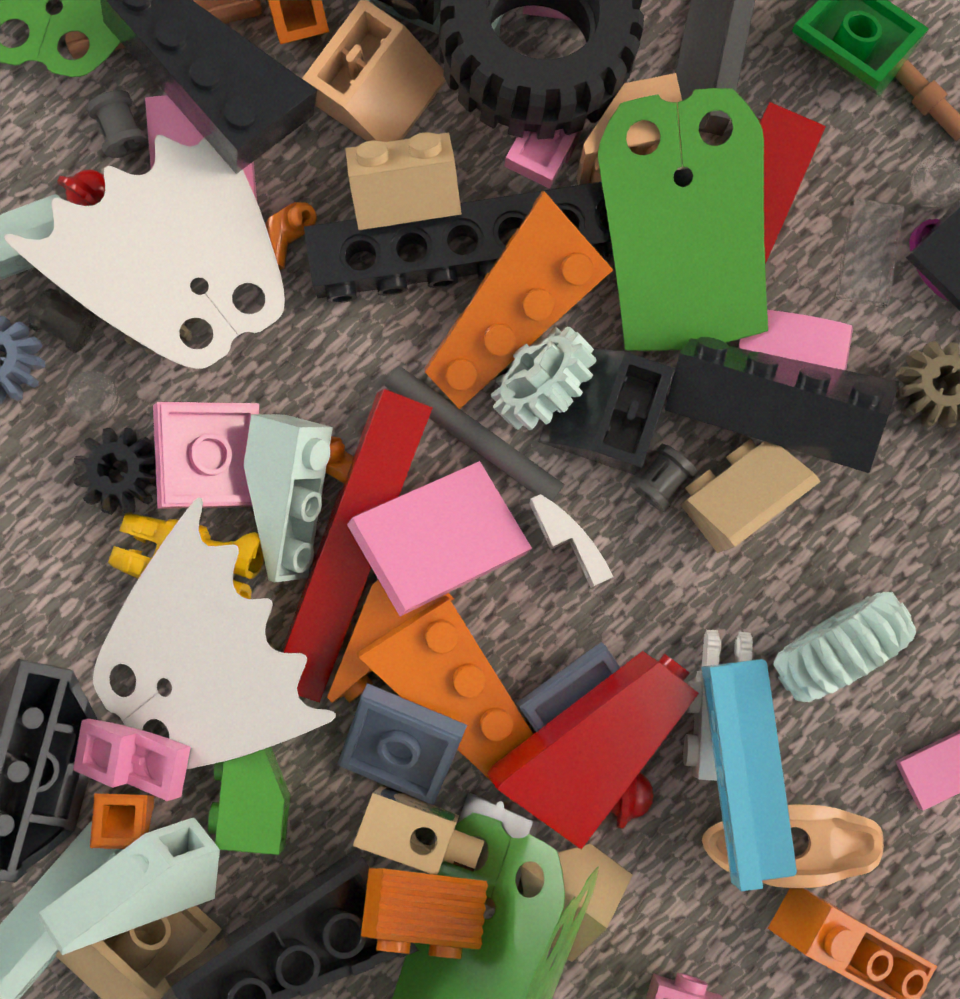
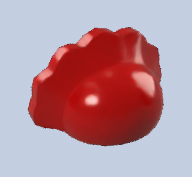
M83 170L70 177L59 176L57 183L66 190L67 201L77 205L93 206L99 203L105 194L104 174L95 170Z
M642 773L637 775L611 810L617 816L616 828L624 829L631 819L643 816L651 808L654 798L653 787L649 779Z

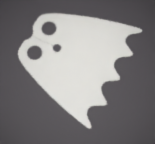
M157 135L155 138V163L146 174L132 175L115 167L107 166L104 168L105 194L99 203L93 206H82L61 198L52 199L54 230L49 237L33 240L13 234H6L4 236L7 244L91 312L157 354L186 367L202 369L211 366L228 354L234 338L245 332H261L276 322L284 311L285 298L281 273L263 216L243 170L236 174L205 138L198 145L188 147L163 135ZM198 277L205 279L209 285L208 291L202 295L195 294L190 288L191 281ZM252 283L262 289L265 295V304L259 312L245 314L235 308L232 302V295L239 285ZM201 318L211 325L213 339L207 347L192 349L182 342L179 330L186 320Z
M197 498L189 506L137 580L102 645L93 674L94 688L105 708L109 712L117 714L125 726L142 730L147 721L157 719L167 727L169 739L191 747L187 769L215 764L257 752L331 722L336 717V713L333 711L309 707L299 698L297 687L307 663L306 655L302 653L278 652L267 642L265 628L272 610V601L268 598L247 599L236 592L233 586V571L239 554L238 546L234 544L208 546L202 541L199 534V519L203 506L202 498ZM118 664L129 666L136 676L135 690L127 697L117 695L110 685L109 677L111 670ZM162 678L168 679L172 685V692L167 697L161 696L157 690V683Z

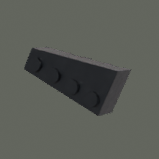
M100 0L103 22L236 174L313 117L317 89L193 0Z
M691 338L679 353L665 411L870 473L899 381L732 347L716 338Z
M349 853L167 975L165 979L177 999H290L298 995L301 997L322 989L321 986L349 975L361 974L375 968V965L396 957L402 958L409 954L376 950L377 939L361 937L369 866L363 857ZM412 942L410 945V954L419 951L416 945Z

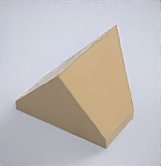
M591 843L585 845L582 850L576 847L558 852L565 889L563 912L574 896L575 899L578 897L588 877L599 866L592 897L567 958L571 962L608 928L633 876L632 873ZM530 861L520 867L523 895L527 898L535 897L541 891L544 884L543 870L536 862ZM588 890L584 894L577 908V911L573 918V922L577 918L583 906ZM563 925L558 930L551 944V947L553 949L560 936Z

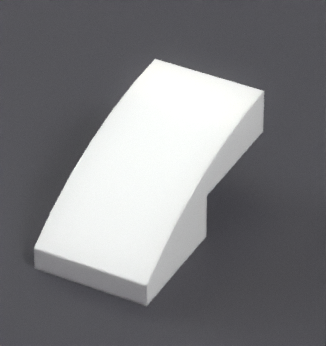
M541 494L531 498L529 504L550 550L570 542L590 588L613 578L605 559L593 541L570 515Z

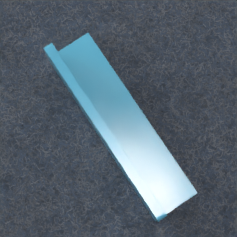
M757 659L702 666L731 883L740 891L763 889L762 880L792 877L797 873L768 665L765 660Z

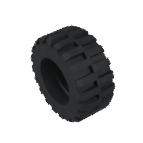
M441 0L438 49L439 60L444 64V78L450 89L454 91L459 89V103L468 112H473L476 108L481 111L480 121L493 129L500 123L509 127L508 135L523 138L524 131L537 132V139H553L555 130L563 129L566 135L583 130L586 118L590 123H596L601 119L623 84L627 83V80L630 78L644 29V14L640 11L642 0ZM518 7H548L570 18L581 30L586 44L576 52L561 58H531L514 51L503 43L493 30L491 24L499 16Z

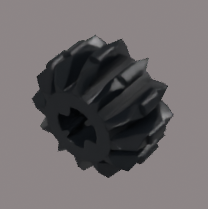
M127 427L121 432L119 438L113 429H103L102 445L92 438L85 439L84 444L92 453L89 458L82 455L74 458V463L85 468L86 472L77 475L73 480L76 486L89 487L83 497L87 504L94 505L101 501V511L112 515L117 510L118 505L126 514L135 513L134 497L147 505L153 501L152 495L145 490L147 484L157 487L156 475L150 474V470L156 469L155 455H149L154 446L150 439L144 437L137 441L136 431ZM116 461L128 465V472L120 473L125 477L120 482L109 477L110 469L117 470L113 465Z

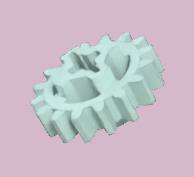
M568 326L562 332L557 327L553 328L547 338L541 335L532 346L526 343L513 354L515 360L507 366L509 369L507 373L496 378L495 382L500 387L491 393V397L496 401L493 408L517 430L523 425L528 430H533L539 419L545 424L550 423L553 412L557 410L559 413H564L573 402L571 397H580L583 392L579 388L580 384L590 380L593 376L587 368L596 363V358L591 354L594 349L579 332H575Z

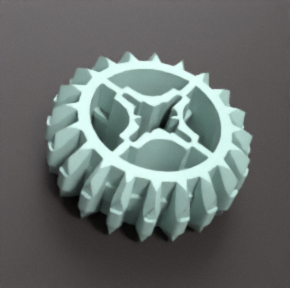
M893 592L876 593L871 597L868 596L860 602L837 612L785 646L777 654L773 664L780 675L778 678L786 691L789 690L796 701L811 702L814 699H821L829 693L833 694L840 688L850 685L863 676H867L869 672L898 655L900 650L908 647L909 642L913 641L916 634V628L911 621V615L903 602L900 603Z

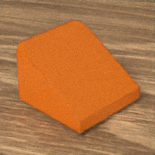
M94 793L90 848L125 849L142 835L148 833L155 796Z

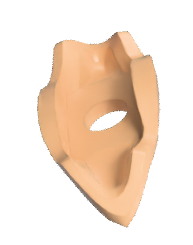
M790 804L788 805L791 828L798 827L806 831L809 839L808 847L804 853L795 856L797 868L795 876L762 880V882L770 886L783 888H816L828 886L849 877L867 874L879 865L883 855L884 845L881 827L871 819L837 808L820 805ZM720 821L704 832L702 843L709 857L730 873L723 821Z

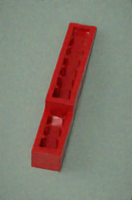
M382 389L376 394L343 489L338 492L281 651L283 653H302L306 655L307 663L298 683V695L319 703L372 568L347 524L352 517L399 497L433 407L386 389Z

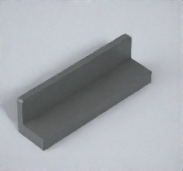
M690 0L675 70L682 101L691 96L695 89L733 88L735 91L737 90L755 0ZM714 110L708 112L699 124V131L723 136L731 118L722 111Z

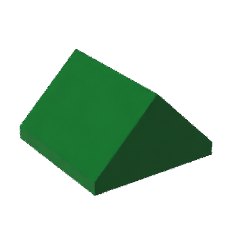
M818 0L795 23L792 33L801 43L880 97L926 35L929 28L888 0Z

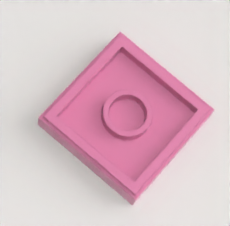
M157 402L153 405L157 509L189 508L197 498H202V508L252 507L243 465L251 414H259V403Z

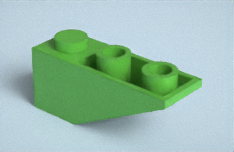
M272 747L239 758L215 763L214 780L221 781L220 801L212 802L208 833L216 835L215 844L220 850L279 855L286 848L291 795Z

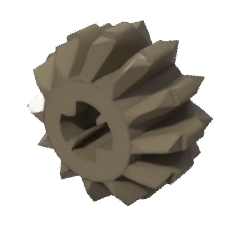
M929 342L924 346L923 353L913 350L906 356L909 367H901L896 371L895 377L907 385L898 389L895 397L897 399L910 398L912 404L906 407L904 411L905 416L911 417L922 411V427L929 428L938 420L942 428L948 429L956 425L957 418L960 419L959 344L951 342L942 350L938 342ZM938 377L937 382L945 380L948 390L943 392V388L936 390L933 385V379Z

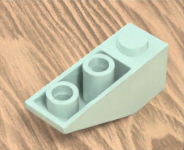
M251 414L243 466L268 580L275 583L308 578L310 565L314 557L313 545L318 515L322 508L321 496L326 466L330 458V441L333 427L289 415Z
M194 817L145 833L40 911L39 920L60 953L64 955L215 899L220 849Z

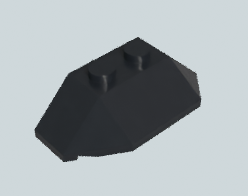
M18 659L0 686V881L17 882L27 873L26 870L47 856L75 831L89 777L73 770L81 722L85 719H98L78 684L79 681L74 671L71 669Z

